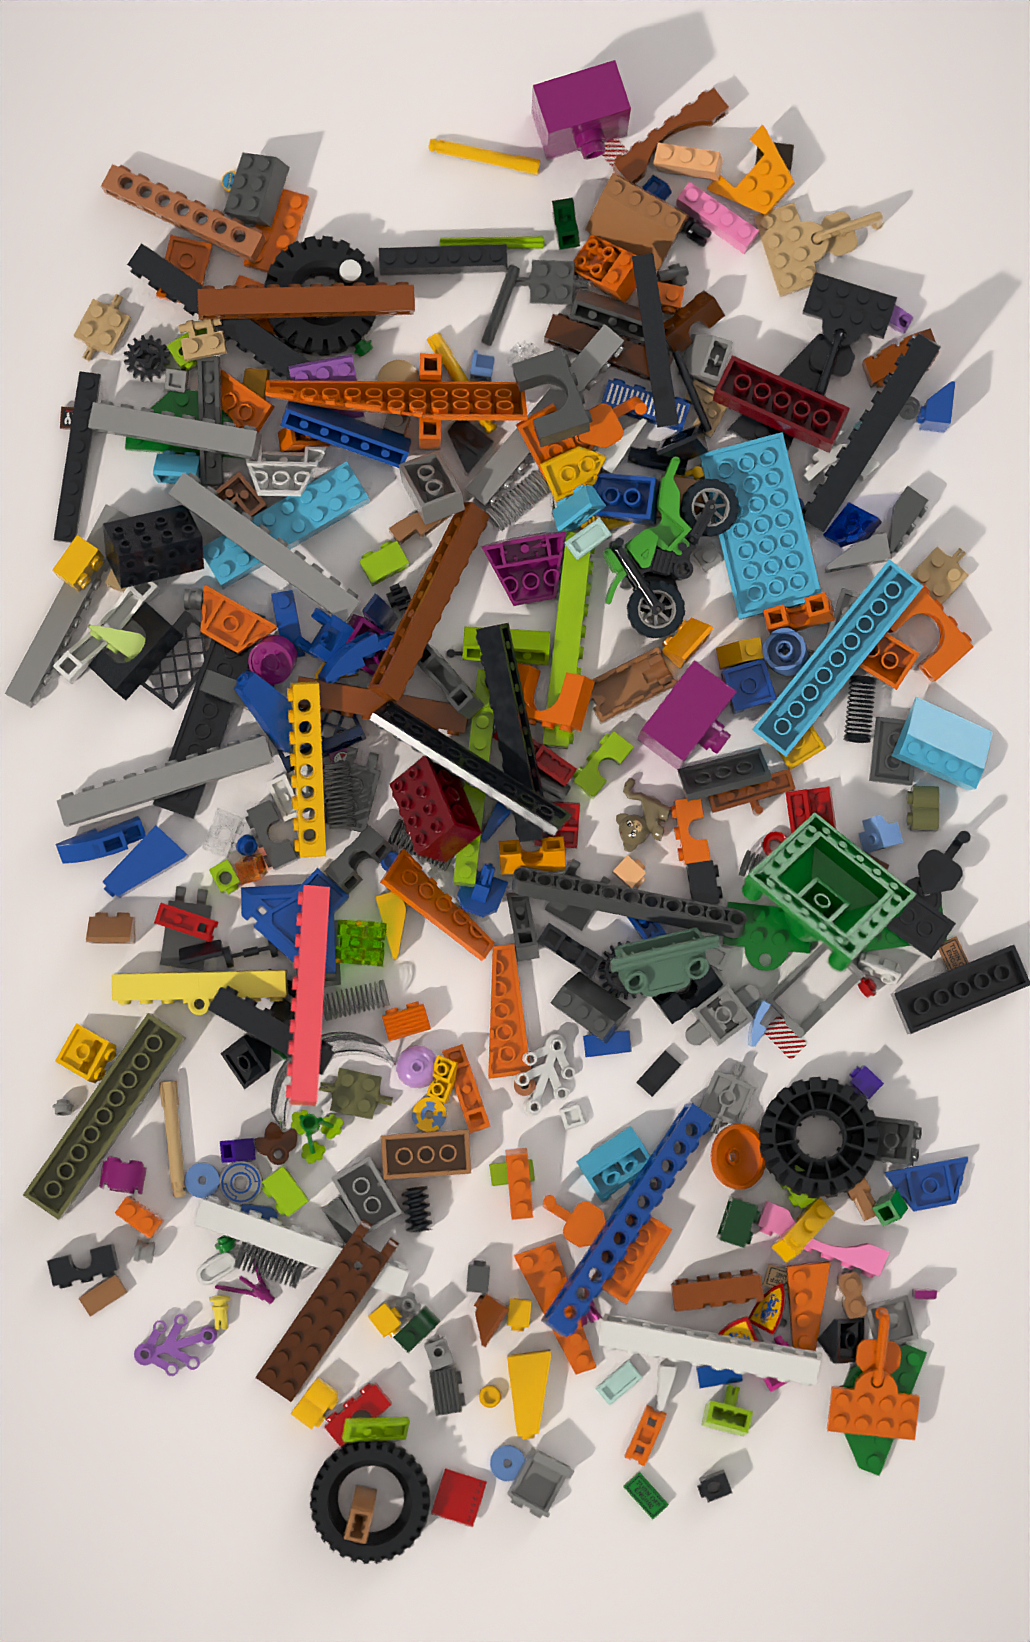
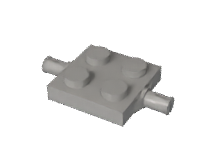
M737 1063L733 1074L714 1071L699 1107L714 1119L709 1129L710 1132L718 1134L721 1123L741 1124L756 1088L741 1078L746 1067L745 1065Z

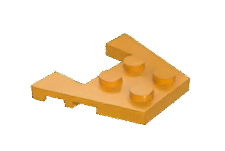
M761 125L749 140L764 152V156L737 187H733L720 175L719 181L713 180L706 189L767 216L796 183L767 129Z

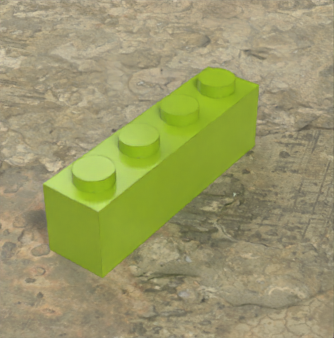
M464 626L462 660L481 661L480 646L476 641V629L483 627ZM510 629L517 663L549 664L550 631Z

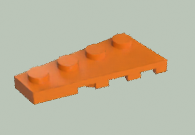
M829 1261L786 1265L793 1348L816 1351V1339L819 1334L830 1269Z

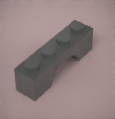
M427 643L423 650V656L417 665L442 689L447 696L446 699L468 720L471 719L484 706L483 702L438 650Z

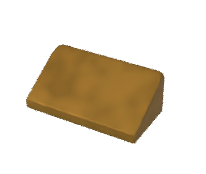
M246 368L243 384L266 400L265 385L266 380H269L270 370Z

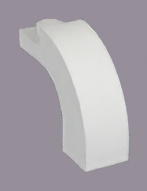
M834 444L830 453L823 450L816 452L812 457L816 464L814 465L812 462L803 470L805 474L802 480L808 485L825 469L829 468L830 465L835 466L839 461L836 456L842 446L847 448L849 444ZM873 456L858 478L861 482L870 476L880 465Z

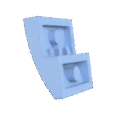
M764 1000L758 1003L752 1016L754 1020L750 1022L748 1045L751 1047L757 1045L767 1029L760 1022L771 1004Z

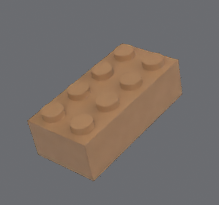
M469 1129L381 1135L384 1180L471 1174Z

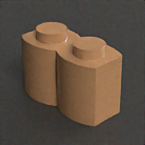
M855 1271L838 1273L837 1285L843 1295L842 1308L844 1313L850 1319L866 1316L867 1305L864 1297L861 1295L862 1281L860 1276Z

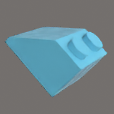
M163 451V454L157 453L153 468V476L157 483L175 484L183 472L187 475L191 472L201 480L200 456H197V453L185 452L184 455H176L174 451Z
M582 484L573 490L574 494L569 498L565 497L557 502V507L552 512L556 528L559 532H574L606 507L592 485L584 486Z

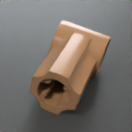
M865 1177L853 1189L846 1192L850 1200L855 1203L863 1221L876 1216L872 1209L876 1202L870 1193L871 1188Z

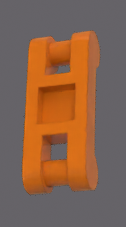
M645 1406L624 1458L629 1460L632 1458L638 1461V1464L645 1466L667 1413L663 1411L659 1413L653 1410V1407ZM649 1418L656 1420L654 1427L647 1424ZM637 1445L644 1447L642 1453L635 1450Z

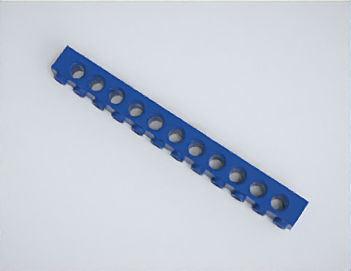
M686 1103L541 1319L543 1323L559 1335L565 1337L572 1335L577 1330L578 1321L590 1310L591 1306L589 1304L593 1298H597L603 1290L601 1286L605 1280H609L615 1272V1265L618 1261L620 1262L627 1254V1247L638 1238L639 1229L650 1220L651 1211L662 1202L663 1193L674 1184L675 1175L686 1166L687 1157L698 1148L699 1139L711 1128L710 1123L713 1120L711 1116L693 1103ZM688 1125L692 1127V1134L690 1136L686 1133ZM677 1142L681 1147L678 1154L674 1150V1145ZM664 1160H666L669 1164V1168L666 1172L662 1168V1163ZM652 1178H654L657 1182V1186L654 1190L650 1187V1181ZM641 1196L645 1200L642 1208L638 1205V1199ZM629 1214L633 1218V1222L630 1226H628L626 1223V1217ZM617 1232L621 1236L618 1244L614 1242V1235ZM606 1250L609 1257L606 1262H603L601 1255ZM592 1269L596 1271V1278L593 1281L589 1277ZM580 1287L584 1290V1296L581 1299L577 1297V1290ZM567 1306H570L572 1314L567 1318L564 1311Z

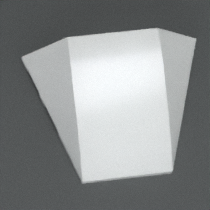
M260 446L257 460L245 458L257 495L302 496L327 451V447L305 446V452H263V447Z

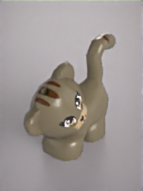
M629 778L625 782L623 792L628 799L641 801L643 816L628 815L626 813L616 815V822L619 825V833L623 841L624 850L627 852H632L638 845L645 842L649 833H652V837L655 840L661 841L664 827L660 823H667L671 812V807L661 803L656 797L642 792H633L632 787L636 783L633 778Z

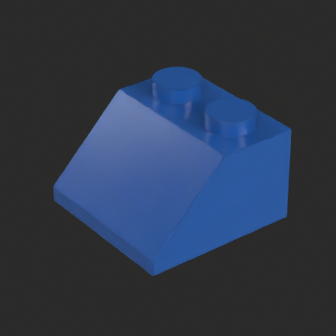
M955 381L949 382L931 396L924 406H921L916 418V423H920L919 430L945 433L951 424Z

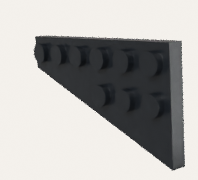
M819 333L779 376L816 392L822 371H818L811 366L810 356L814 345L825 339L823 334ZM743 414L727 429L728 432L748 441L781 433V431ZM783 433L788 451L794 437Z

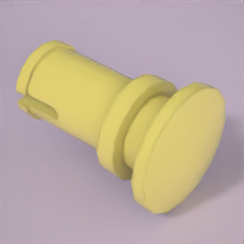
M216 1295L209 1298L210 1302H214V1305H212L215 1320L214 1329L219 1330L221 1327V1330L228 1328L227 1309H229V1304H227V1301L231 1300L230 1296Z

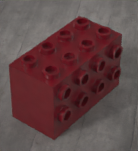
M424 755L389 784L392 796L398 805L399 814L404 820L406 831L412 840L413 849L417 855L446 863L482 834L459 776L451 774L444 766L432 762L428 756Z

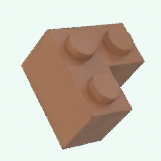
M240 471L216 490L218 498L222 501L225 498L236 505L235 508L239 506L242 511L251 517L268 508L264 500L257 495V492Z

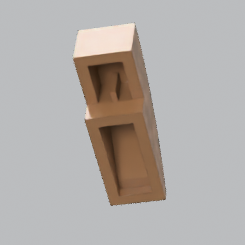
M417 512L388 528L389 533L399 545L416 532L423 539L452 515L425 525Z

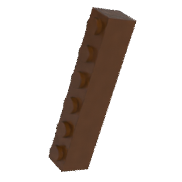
M558 313V315L553 314L544 336V342L579 355L601 328L597 330L591 328L588 323L572 321L569 316ZM618 335L624 340L623 347L625 349L618 358L614 356L608 362L611 364L610 367L650 381L645 344L638 343L637 345L630 342L629 338ZM668 353L669 363L671 367L673 357H670V354Z

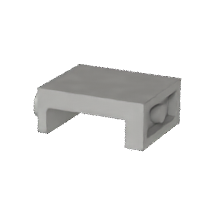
M532 1447L507 1492L512 1499L510 1502L520 1508L523 1505L530 1508L529 1512L539 1518L542 1515L549 1518V1509L565 1479H571L574 1470L565 1463Z

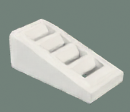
M658 1365L656 1408L659 1411H663L666 1406L677 1373L676 1365Z

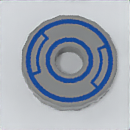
M246 1161L233 1162L221 1173L219 1179L220 1190L229 1202L238 1205L247 1204L255 1200L261 1193L263 1177L254 1164ZM239 1176L245 1177L247 1180V1186L244 1189H239L235 1185V1180Z

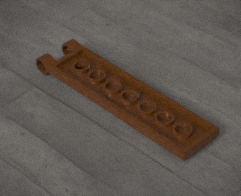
M364 1219L360 1222L255 1377L290 1402L293 1401L400 1244L390 1237L381 1252L367 1244L362 1239L372 1224ZM357 1261L361 1262L362 1268L356 1269L354 1263Z

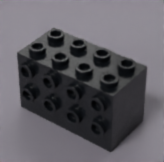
M183 505L103 523L105 555L121 589L204 569L202 534L189 509Z

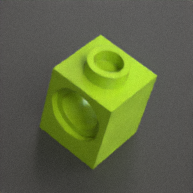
M228 859L209 869L221 893L227 892L229 895L239 889L238 885L242 882ZM226 872L232 875L231 882L222 884L221 875Z

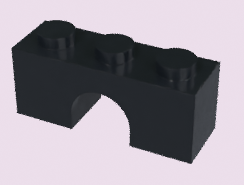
M548 923L537 940L539 944L590 977L593 976L604 959L551 923Z
M709 965V970L704 977L700 979L690 978V985L685 991L666 992L652 997V999L669 1022L674 1024L676 1021L681 1020L690 1010L699 1006L707 997L716 993L724 984Z
M114 1243L90 1249L91 1263L85 1269L78 1268L74 1264L71 1254L48 1260L47 1264L53 1287L59 1285V1288L63 1289L73 1286V1281L80 1280L82 1284L93 1281V1276L102 1274V1278L115 1275V1271L120 1269Z

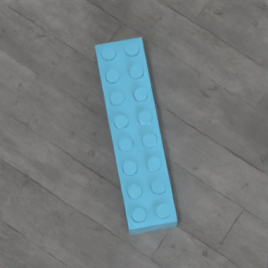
M346 461L309 483L302 496H287L253 516L252 523L258 527L262 524L271 531L270 536L274 539L280 537L289 544L287 548L291 550L370 503V500ZM224 535L203 546V557L222 589L227 588L264 566L263 563Z

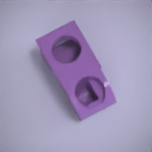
M895 305L888 326L900 333H906L914 317L901 307Z

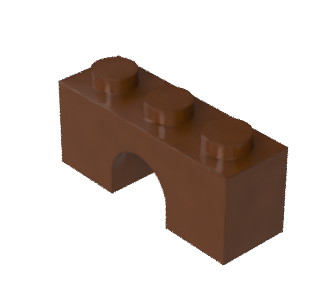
M703 290L687 305L680 308L669 320L664 322L667 349L673 353L678 350L682 352L693 343L689 336V330L695 322H699L710 329L725 316L714 296Z

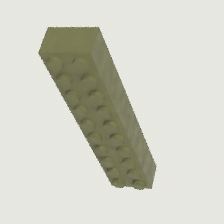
M147 1013L23 1196L56 1219H63L186 1037L153 1014Z

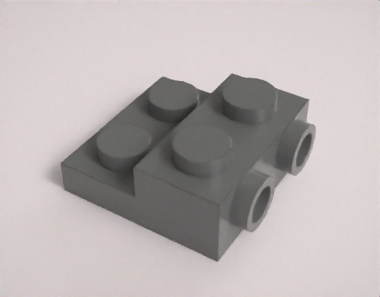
M876 1116V1126H879L880 1138L878 1140L877 1156L874 1161L913 1166L914 1161L917 1162L919 1158V1149L916 1148V1141L920 1140L922 1135V1128L918 1127L919 1123L911 1120Z

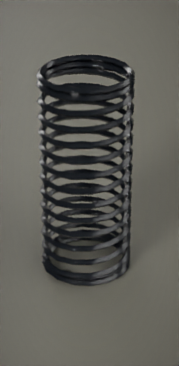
M852 675L849 679V685L851 686L848 687L851 690L848 692L850 696L847 697L849 699L847 704L849 705L846 707L848 709L846 713L849 715L845 716L847 718L845 723L847 724L844 726L846 734L843 740L854 743H870V734L850 733L847 731L872 732L871 730L847 726L871 728L872 725L853 724L848 721L872 723L873 721L868 719L849 718V716L873 718L872 715L852 714L849 712L873 713V711L849 707L855 706L872 709L874 706L852 704L849 702L875 703L871 700H855L850 697L874 699L875 697L870 695L851 694L852 692L875 694L874 691L854 690L851 688L876 689V687L854 685L851 683L875 685L877 679L870 676Z

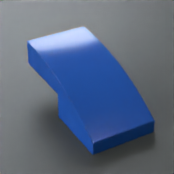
M629 1030L615 1032L607 1044L594 1035L583 1036L585 1057L632 1052Z

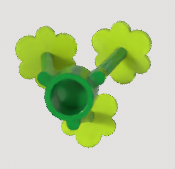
M302 1110L300 1113L294 1112L291 1116L293 1120L291 1127L296 1129L299 1135L306 1133L308 1143L302 1146L303 1152L301 1157L306 1159L309 1164L315 1163L316 1160H322L323 1154L326 1151L325 1146L319 1145L317 1141H313L312 1134H315L319 1130L320 1125H322L321 1133L325 1134L328 1139H333L336 1135L341 1134L343 1120L337 1118L335 1114H331L329 1117L317 1118L313 1114H308L306 1110Z

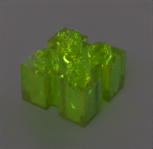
M338 920L336 937H340V944L335 946L336 963L383 967L385 944L382 941H385L387 923Z

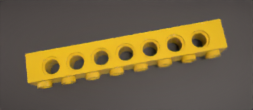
M317 681L291 683V688H287V698L292 703V710H288V720L293 726V731L289 732V743L293 745L294 753H290V765L294 766L295 774L291 775V787L295 788V796H292V809H296V818H293V830L297 831V839H294V852H298L300 858L326 856L319 683ZM303 699L308 700L309 707L306 710H299L298 703ZM303 721L310 723V728L306 732L299 730V725ZM303 743L311 745L308 753L303 754L300 752V746ZM306 764L311 765L312 770L308 775L301 774L302 766ZM311 786L313 788L310 796L302 795L304 787ZM313 808L314 812L311 817H303L304 809ZM307 829L314 830V836L311 839H305L303 836Z

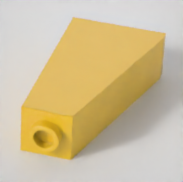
M550 1349L507 1355L517 1437L522 1436V1440L533 1439L535 1434H539L551 1359Z

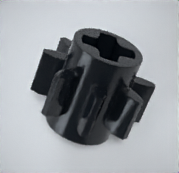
M399 583L390 586L391 592L387 593L386 596L391 608L397 607L399 611L408 607L407 602L411 601L407 587L400 588Z

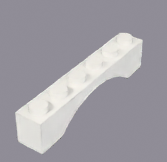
M153 581L127 587L118 601L96 626L124 630L133 620L131 617L143 603H149L160 591L159 587ZM87 633L79 642L67 650L53 667L73 684L101 650L104 651L107 648L108 643L102 638L98 641Z

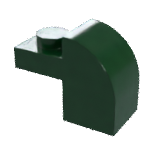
M573 197L552 201L553 223L559 250L580 247Z
M424 1305L393 1338L409 1353L441 1320Z

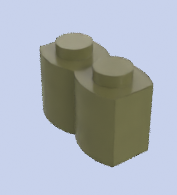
M912 786L911 791H907V804H910L911 811L907 812V825H910L911 831H937L939 829V786Z

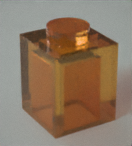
M262 853L242 857L235 863L241 885L261 880L268 873Z

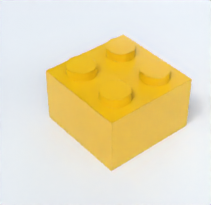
M77 535L52 571L58 578L80 592L82 588L86 589L90 584V576L93 572L99 571L102 567L104 556L99 549Z

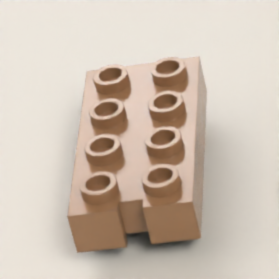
M657 646L592 679L595 683L590 701L593 700L596 705L593 707V711L601 725L671 690L677 681L670 673L661 650Z

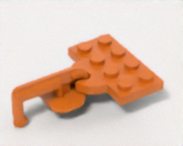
M633 396L614 408L606 403L598 404L589 410L592 417L589 432L544 447L540 446L537 439L533 419L556 412L557 409L553 403L529 416L528 421L517 423L516 427L545 479L540 463L577 446L592 450L594 445L608 448L618 442L623 436V428L618 418L635 409L637 414L643 415L647 412V406L637 396Z
M547 1195L543 1200L542 1206L546 1210L566 1222L563 1227L565 1239L579 1248L591 1246L606 1223L603 1211L590 1202L579 1203L571 1213L556 1204V1198L552 1195ZM631 1215L626 1220L628 1226L633 1222ZM651 1216L650 1220L639 1229V1236L635 1242L630 1243L627 1247V1254L620 1262L618 1261L615 1265V1272L609 1280H605L601 1286L603 1291L627 1305L673 1229ZM618 1232L614 1235V1242L616 1244L621 1240ZM606 1250L601 1255L603 1262H606L609 1257ZM596 1271L591 1277L592 1281L596 1278Z
M879 1307L875 1312L876 1318L879 1319L877 1340L864 1339L857 1346L856 1363L863 1373L856 1379L853 1388L831 1386L827 1431L915 1440L920 1396L898 1393L897 1385L891 1374L900 1366L901 1349L897 1343L888 1341L890 1316L886 1308Z

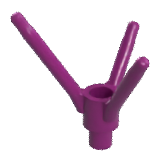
M261 1272L257 1276L259 1281L257 1285L243 1276L239 1277V1280L253 1289L252 1291L215 1285V1289L258 1297L269 1304L275 1300V1297L270 1294V1290L266 1287L263 1277H261Z

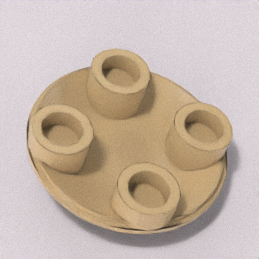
M392 360L380 369L377 381H420L417 369L411 363L405 360Z

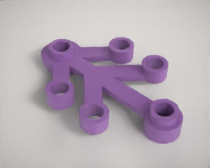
M178 1314L174 1318V1325L164 1344L155 1346L160 1334L167 1329L166 1322L158 1320L153 1324V1331L148 1341L136 1347L134 1358L140 1365L152 1363L165 1370L168 1376H175L179 1371V1366L174 1362L168 1363L157 1356L167 1353L185 1363L188 1369L195 1370L200 1365L199 1358L190 1356L179 1349L200 1342L212 1344L218 1337L217 1330L213 1326H206L198 1334L176 1340L182 1327L188 1322L185 1314ZM180 1316L185 1319V1323L182 1325L177 1322V1318ZM157 1323H162L164 1325V1329L162 1331H158L156 1329ZM207 1331L211 1332L212 1338L206 1339L204 1333ZM143 1350L149 1353L148 1358H142L141 1352ZM195 1359L197 1366L191 1367L189 1361ZM170 1365L175 1366V1373H170L168 1371V1367Z

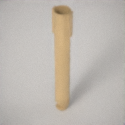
M177 1081L159 1082L161 1106L164 1109L171 1188L174 1189L172 1193L174 1198L184 1197L186 1194L184 1188L186 1186L177 1106L179 1105Z

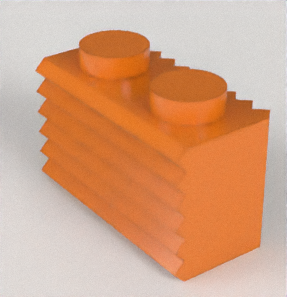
M416 1001L406 1004L407 1009L398 1011V1007L385 1011L386 1015L382 1016L389 1041L431 1029L424 1004L419 1005V1002Z
M132 1196L125 1197L114 1213L149 1239L153 1238L164 1222V1218L161 1219L160 1216H157V1213L153 1214L150 1208L146 1209V1206H143L142 1203L139 1204V1201H136L135 1198L132 1199Z

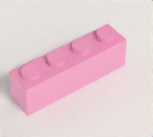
M690 181L678 196L676 206L689 214L743 254L746 253L757 238L758 229Z

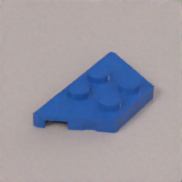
M965 1156L884 1173L894 1188L899 1191L910 1209L915 1212L957 1203L968 1157Z

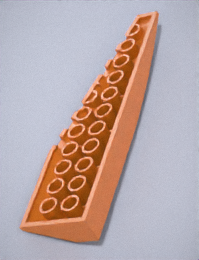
M266 380L265 396L333 409L397 414L435 420L528 421L525 391L520 392L516 382Z

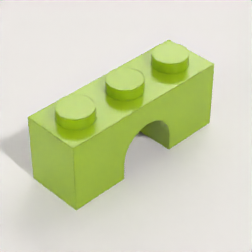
M615 731L611 735L605 734L599 742L602 745L599 750H593L586 758L588 761L587 765L584 768L580 766L573 774L575 778L573 784L592 799L607 782L598 771L600 762L612 760L620 766L634 748Z

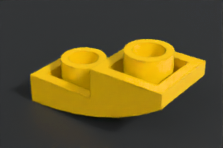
M437 1055L433 1072L435 1079L429 1085L426 1093L427 1096L443 1103H448L457 1073V1062Z

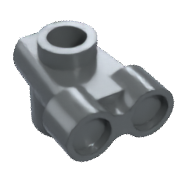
M680 263L668 266V270L656 273L657 282H670V284L677 286L688 284L686 279L689 275L687 266L681 267Z

